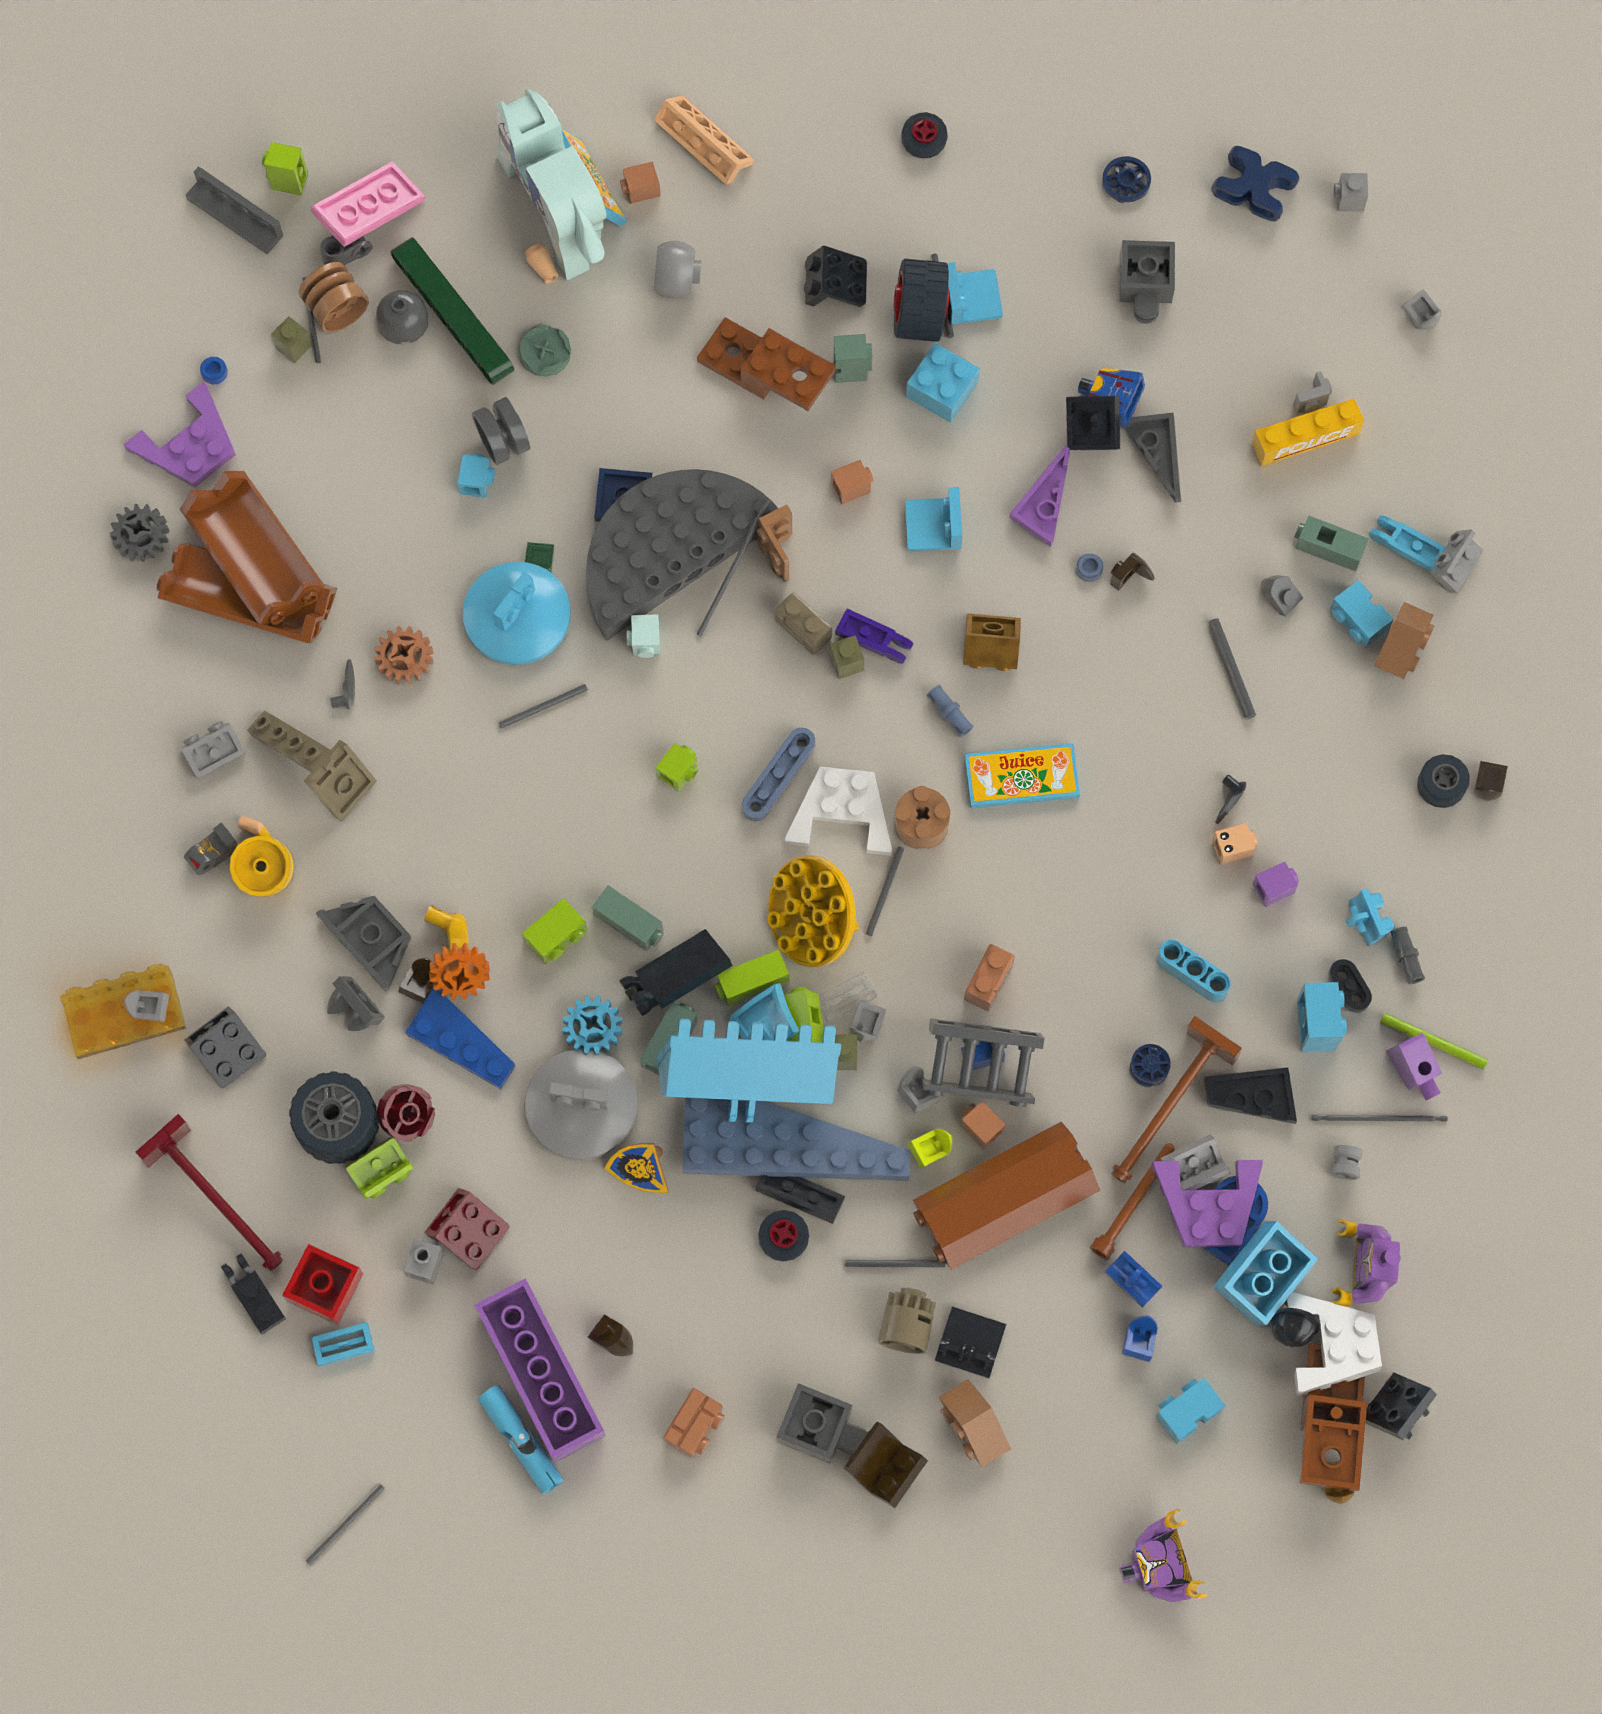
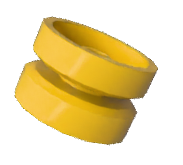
M264 836L247 838L236 847L231 856L230 872L232 880L240 890L249 895L268 897L278 894L288 886L293 878L295 864L292 853L284 843L275 838ZM259 861L266 863L264 871L257 870V867L260 866Z

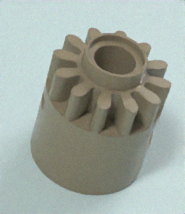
M901 1288V1292H889L878 1343L884 1347L901 1352L925 1354L936 1302L926 1298L927 1294L913 1288Z

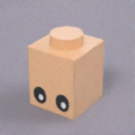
M1247 823L1216 831L1212 840L1220 865L1252 857L1257 846L1256 835L1253 830L1249 831Z

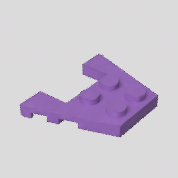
M204 381L186 395L187 401L201 416L164 446L158 448L143 430L123 444L128 452L137 454L146 462L163 468L167 473L193 487H196L236 455Z
M1237 1160L1235 1162L1237 1190H1181L1179 1161H1153L1151 1163L1154 1174L1156 1173L1160 1183L1162 1195L1165 1197L1171 1211L1170 1215L1183 1247H1239L1242 1245L1263 1160Z

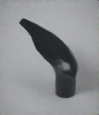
M1230 775L1223 779L1222 783L1231 791L1227 795L1225 803L1216 818V824H1219L1238 802L1246 789V782H1238Z

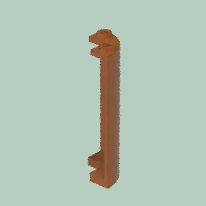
M224 471L212 490H191L180 507V511L259 625L279 624L286 617L294 614L304 606L314 603L318 599V594L325 585L245 471Z
M188 543L179 544L178 548H175L171 559L172 563H174L172 571L164 572L157 582L158 599L309 644L321 632V622L323 619L327 620L337 591L336 587L324 584L325 586L319 592L318 599L314 603L304 606L294 614L286 617L279 624L259 625L209 551Z

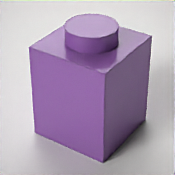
M1283 862L1257 874L1253 885L1265 907L1294 894L1298 887L1299 879L1295 870L1289 868L1286 862Z

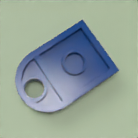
M1236 1176L1226 1178L1217 1185L1215 1190H1237ZM1259 1183L1257 1184L1242 1245L1239 1247H1201L1228 1266H1230L1249 1242L1267 1214L1268 1198Z

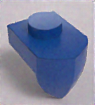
M1150 1315L1137 1317L1129 1323L1126 1329L1122 1354L1150 1362L1158 1330L1156 1321Z

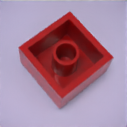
M308 1244L282 1296L287 1302L338 1325L363 1276V1272L360 1267Z

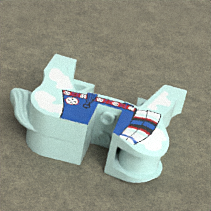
M526 89L525 96L508 104L500 101L496 106L495 123L499 137V153L496 155L508 178L514 175L519 176L530 198L542 215L556 256H554L555 261L565 279L569 280L590 270L589 262L597 263L604 258L605 251L600 238L601 230L604 227L603 221L606 219V210L599 190L574 146L565 148L561 123L553 109L540 94Z

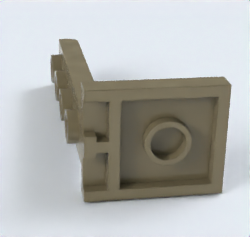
M265 710L247 729L249 734L255 739L310 771L311 773L305 778L304 782L331 814L340 821L346 817L377 781L350 747L341 740L330 750Z

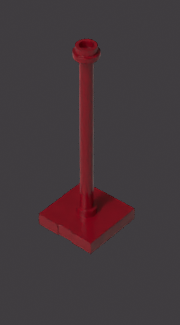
M177 1114L135 1153L148 1168L163 1155H169L265 1260L262 1266L273 1271L283 1262L281 1253L279 1251L273 1253L177 1148L178 1142L191 1131L187 1122Z

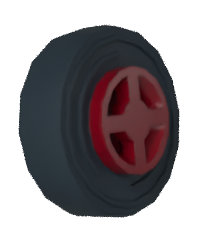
M928 112L910 116L904 123L901 131L902 144L911 155L919 158H931L938 155L944 149L948 138L947 127L943 120L937 115Z
M788 1210L775 1211L766 1216L761 1223L758 1233L759 1243L764 1253L774 1260L782 1262L794 1260L802 1255L807 1248L809 1241L808 1226L804 1219L795 1212Z

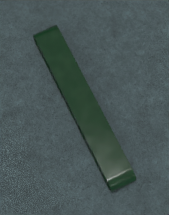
M413 237L390 251L392 258L490 384L494 385L515 371L508 356Z

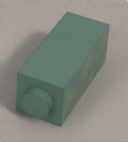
M1309 515L1305 524H1299L1294 538L1299 539L1296 549L1355 572L1369 540L1367 537Z
M609 885L592 906L594 916L646 951H648L651 945L656 946L664 935L662 932V921Z
M675 1003L670 1004L640 1059L641 1067L659 1075L656 1057L670 1035L677 1036L679 1020L690 1019V1034L698 1022L697 1014L694 1013L695 1010L685 1003H680L679 1005Z

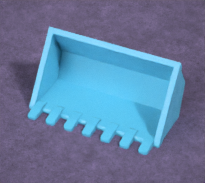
M680 1019L677 1036L670 1035L656 1057V1063L659 1068L660 1095L666 1097L729 1099V1122L736 1121L738 1100H747L744 1116L746 1122L752 1123L756 1101L833 1104L841 1043H835L836 1028L834 1026L824 1027L822 1043L811 1042V1025L800 1026L798 1041H786L788 1026L787 1024L778 1023L775 1028L774 1040H762L764 1025L761 1022H753L750 1039H738L740 1026L738 1021H729L726 1038L714 1037V1020H704L701 1037L690 1036V1019Z

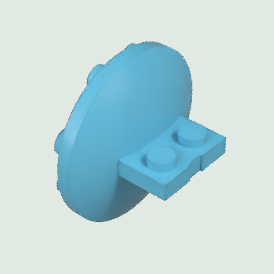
M509 562L487 570L472 584L463 605V622L472 644L486 657L509 665L529 664L549 655L563 641L571 619L570 602L562 583L548 570L527 562Z

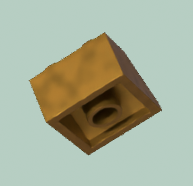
M967 613L963 665H969L971 668L976 669L995 667L1001 671L1017 669L1021 618Z

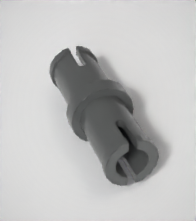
M1404 926L1392 930L1390 933L1398 952L1396 957L1398 962L1402 963L1408 984H1416L1423 981L1425 976L1417 958L1419 952L1412 944L1408 928Z

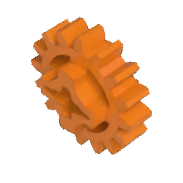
M453 943L451 950H448L445 946L442 947V955L435 953L434 962L429 964L430 982H433L434 990L441 989V996L443 997L450 993L452 1000H455L457 995H461L463 1000H466L468 993L476 996L477 988L484 990L485 981L490 980L489 961H486V954H479L477 946L469 950L467 943H464L462 948H458L457 944Z

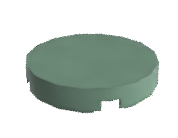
M547 325L534 327L525 333L519 344L518 351L521 363L527 371L534 375L545 377L556 375L565 369L570 361L571 346L569 338L558 328H551V326Z

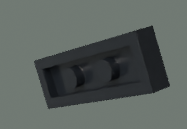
M761 1175L755 1189L759 1193L831 1224H834L845 1199V1196L802 1177L795 1176L773 1177Z

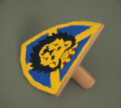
M655 1143L630 1144L621 1148L611 1156L604 1168L616 1179L635 1189L653 1193L669 1192L659 1159L663 1155V1149L655 1146Z

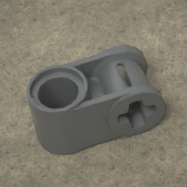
M332 235L325 238L321 243L323 263L325 265L331 262H340L346 265L366 256L373 246L370 241H366L364 236L343 246ZM333 251H337V252H338L337 254H334V255H330V254H329L330 252H333Z

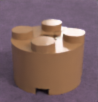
M918 786L906 792L899 799L895 809V828L899 839L905 845L914 849L933 848L945 839L950 822V807L946 799L936 790L926 786ZM919 816H920V817H924V816H925V817H927V820L924 819V818H922V819L919 821L917 818H918Z

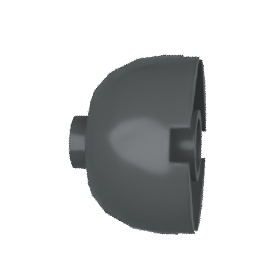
M397 290L388 293L379 302L376 310V323L380 334L386 340L395 344L407 341L412 343L422 337L428 328V312L424 302L416 294Z

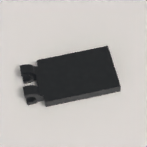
M704 929L635 971L637 977L626 976L619 980V982L626 990L625 994L629 1000H633L638 1005L636 1008L643 1017L653 1007L659 1005L663 1009L733 965L727 954L709 932Z

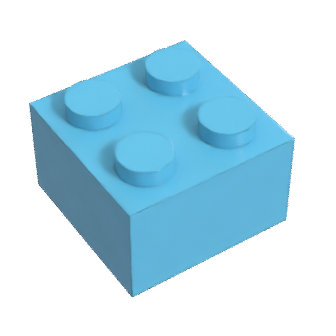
M934 343L907 382L906 397L945 420L952 422L979 382L980 368Z
M1338 982L1304 983L1297 998L1301 1051H1335L1339 1043L1342 1042L1343 1035L1347 1033L1346 1019L1341 1018L1340 1009L1344 1008V992L1339 991Z

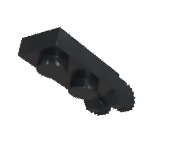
M241 1253L236 1256L237 1262L245 1270L247 1276L238 1281L234 1276L232 1268L227 1263L222 1265L221 1268L231 1282V1288L259 1332L263 1335L286 1320L257 1272L251 1269Z

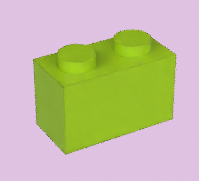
M271 142L269 150L264 152L262 158V166H265L266 178L269 179L271 189L302 196L308 176L302 149Z
M563 898L523 931L522 936L525 943L544 964H547L550 960L554 962L559 959L569 944L578 943L586 935L587 925L586 921Z

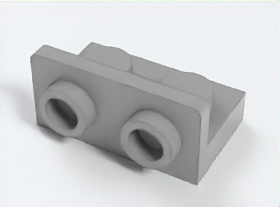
M1472 529L1456 531L1450 536L1448 545L1443 553L1437 557L1435 566L1430 572L1450 593H1457L1483 552V549L1472 540L1475 535Z
M220 721L207 728L209 733L199 737L198 734H195L183 741L185 746L180 749L196 778L246 753L230 723L223 724Z

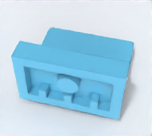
M955 262L947 263L949 270L948 308L951 325L1000 319L1003 317L997 276L994 269L961 273V271H956Z
M949 487L948 497L905 501L908 551L961 549L962 523L959 487Z

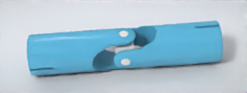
M496 1385L484 1392L478 1398L479 1403L499 1432L508 1438L509 1446L541 1493L544 1495L555 1489L564 1481L563 1477L531 1431L527 1428L524 1429L520 1415L500 1386ZM531 1441L535 1451L531 1454H523L518 1449L525 1448L527 1443Z

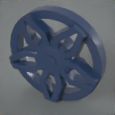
M1130 156L1118 157L1105 167L1102 183L1107 194L1117 200V202H1134L1147 194L1151 184V173L1147 165L1137 158ZM1125 163H1132L1137 166L1130 169ZM1115 166L1116 174L1107 176L1110 169ZM1144 174L1146 175L1147 179L1146 186L1140 180ZM1135 186H1139L1142 190L1136 189ZM1118 187L1117 193L1114 192L1111 188ZM1122 189L1126 190L1124 196L1120 193ZM1130 190H1131L1135 195L1129 196Z

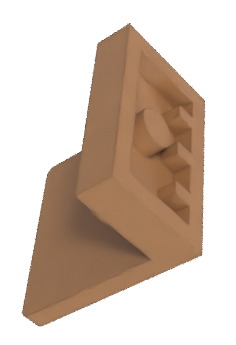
M786 504L759 518V529L757 530L759 536L757 543L764 555L768 553L772 560L770 566L776 576L781 575L784 582L789 580V559L779 543L786 541L792 534V512Z

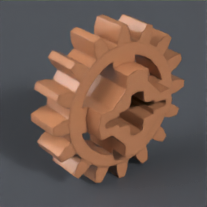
M397 626V633L395 634L388 630L387 639L379 638L382 646L375 647V652L378 656L374 658L376 664L379 665L380 674L386 672L385 676L388 681L395 677L398 685H400L402 679H406L408 685L411 684V678L413 677L420 681L421 672L429 673L426 664H433L434 662L430 656L434 654L432 646H429V638H422L421 630L414 634L411 626H408L406 632H402L401 627ZM392 646V651H391V653H389V654L387 655L388 650H389L390 647ZM421 656L420 661L416 664L417 658Z

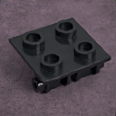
M952 1306L935 1361L989 1379L1007 1324Z

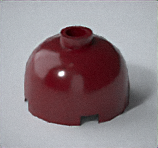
M409 1084L393 1086L387 1090L379 1100L377 1107V1120L382 1130L392 1138L406 1142L413 1141L412 1139H416L418 1136H424L431 1128L435 1117V1108L432 1107L430 1094L420 1087Z

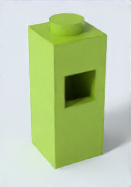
M778 949L723 971L717 975L718 983L714 984L719 999L725 998L727 1005L730 1006L760 994L774 984L780 983L782 985L790 982L789 972Z
M807 987L792 989L791 993L784 995L797 1027L800 1030L801 1025H811V1042L822 1043L824 1026L819 994L808 990ZM799 1032L789 1041H798Z

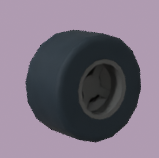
M1441 754L1432 757L1425 763L1418 776L1417 787L1420 796L1428 804L1434 807L1447 808L1454 806L1462 799L1469 786L1470 775L1466 765L1460 759L1452 755Z

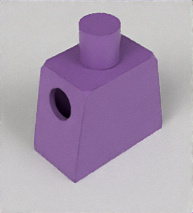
M1424 1033L1409 1038L1386 1050L1408 1089L1418 1086L1425 1100H1429L1441 1093L1433 1078L1441 1075L1442 1072Z

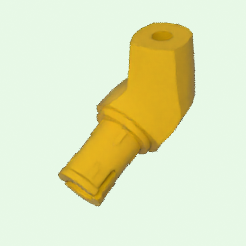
M431 905L424 921L446 930L449 950L452 949L453 943H456L458 948H462L463 944L467 943L469 949L468 927L465 917L459 912L452 915Z

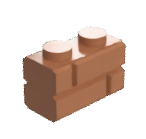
M989 944L965 991L964 1000L985 1011H989L1007 974L1013 966L1015 956L993 944Z
M692 1388L664 1434L663 1440L691 1458H694L696 1453L702 1455L710 1441L706 1437L711 1428L717 1430L725 1415L721 1413L723 1405L699 1390Z

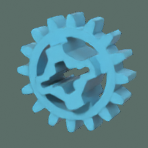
M588 995L585 996V1003H581L578 999L575 1000L576 1008H567V1013L570 1017H563L562 1019L563 1023L568 1025L562 1028L563 1035H570L566 1039L567 1044L575 1043L574 1049L583 1048L586 1054L590 1049L594 1050L596 1054H599L600 1049L603 1048L606 1052H610L609 1044L617 1045L619 1043L615 1035H622L623 1033L622 1028L618 1027V1025L623 1024L622 1017H615L618 1015L619 1009L617 1007L610 1009L611 1001L608 999L603 1004L598 995L595 1001H591ZM595 1009L594 1011H591V1012H584V1011H587V1010ZM607 1016L611 1020L610 1030L604 1025ZM575 1022L581 1027L578 1036L574 1031ZM595 1022H597V1029L592 1027L590 1030H588V1023L593 1025ZM593 1040H601L598 1042L590 1043Z

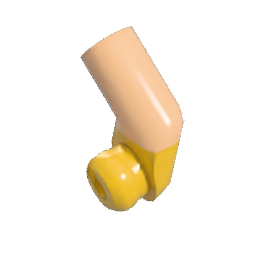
M246 816L240 817L238 828L253 833L255 836L272 838L261 822Z

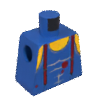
M1102 368L1099 370L1095 381L1086 378L1080 380L1078 393L1087 396H1119L1120 426L1127 428L1129 420L1145 389L1143 373Z

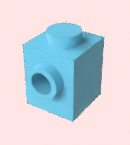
M477 453L463 455L457 483L461 495L486 498L488 485L493 484L495 468H491L489 458Z

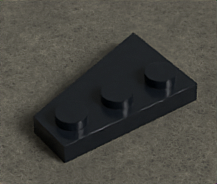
M1288 1067L1207 1076L1204 1078L1208 1107L1292 1124L1297 1123Z

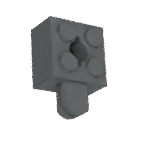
M1122 240L1120 252V302H1134V316L1136 320L1144 324L1156 321L1159 315L1160 303H1172L1175 290V242Z
M798 1383L776 1439L777 1443L831 1464L836 1449L853 1455L868 1432L859 1426L847 1422L852 1411L851 1404Z

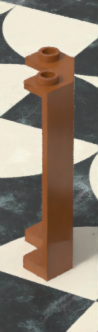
M1062 1121L913 1199L917 1211L913 1212V1215L920 1227L925 1226L931 1233L936 1244L932 1249L940 1263L945 1261L952 1270L1101 1191L1087 1159H1083L1078 1151L1077 1141Z

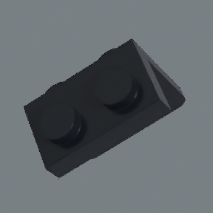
M825 245L807 257L805 261L806 282L804 285L806 305L814 307L827 297L858 307L866 304V259Z

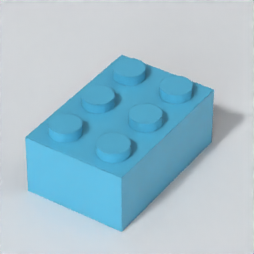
M1265 1221L1214 1284L1213 1288L1253 1324L1267 1325L1318 1258L1277 1221Z

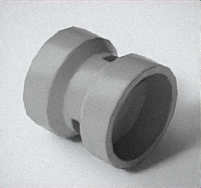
M1350 1145L1335 1146L1333 1156L1336 1158V1161L1332 1166L1331 1175L1346 1180L1359 1179L1360 1168L1358 1167V1161L1362 1159L1363 1150Z

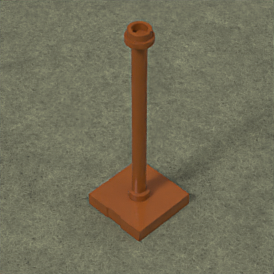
M1196 1016L1188 1025L1187 1035L1199 1042L1202 1049L1120 1166L1116 1164L1113 1166L1114 1170L1111 1175L1122 1183H1126L1127 1180L1132 1178L1129 1172L1209 1057L1216 1054L1233 1066L1240 1056L1242 1047Z

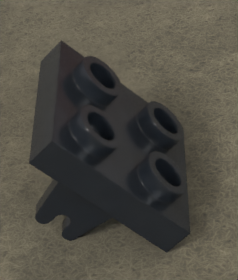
M1119 396L1066 397L1067 447L1070 450L1120 449Z
M1393 1372L1372 1402L1369 1403L1366 1410L1365 1423L1401 1440H1404V1438L1410 1440L1413 1436L1410 1430L1422 1415L1424 1417L1428 1416L1430 1412L1427 1408L1437 1394L1430 1387Z

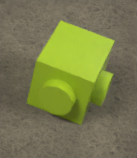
M677 743L672 745L655 767L656 776L677 791L682 788L686 781L691 782L699 770L697 768L696 753L688 746L683 745L681 747Z

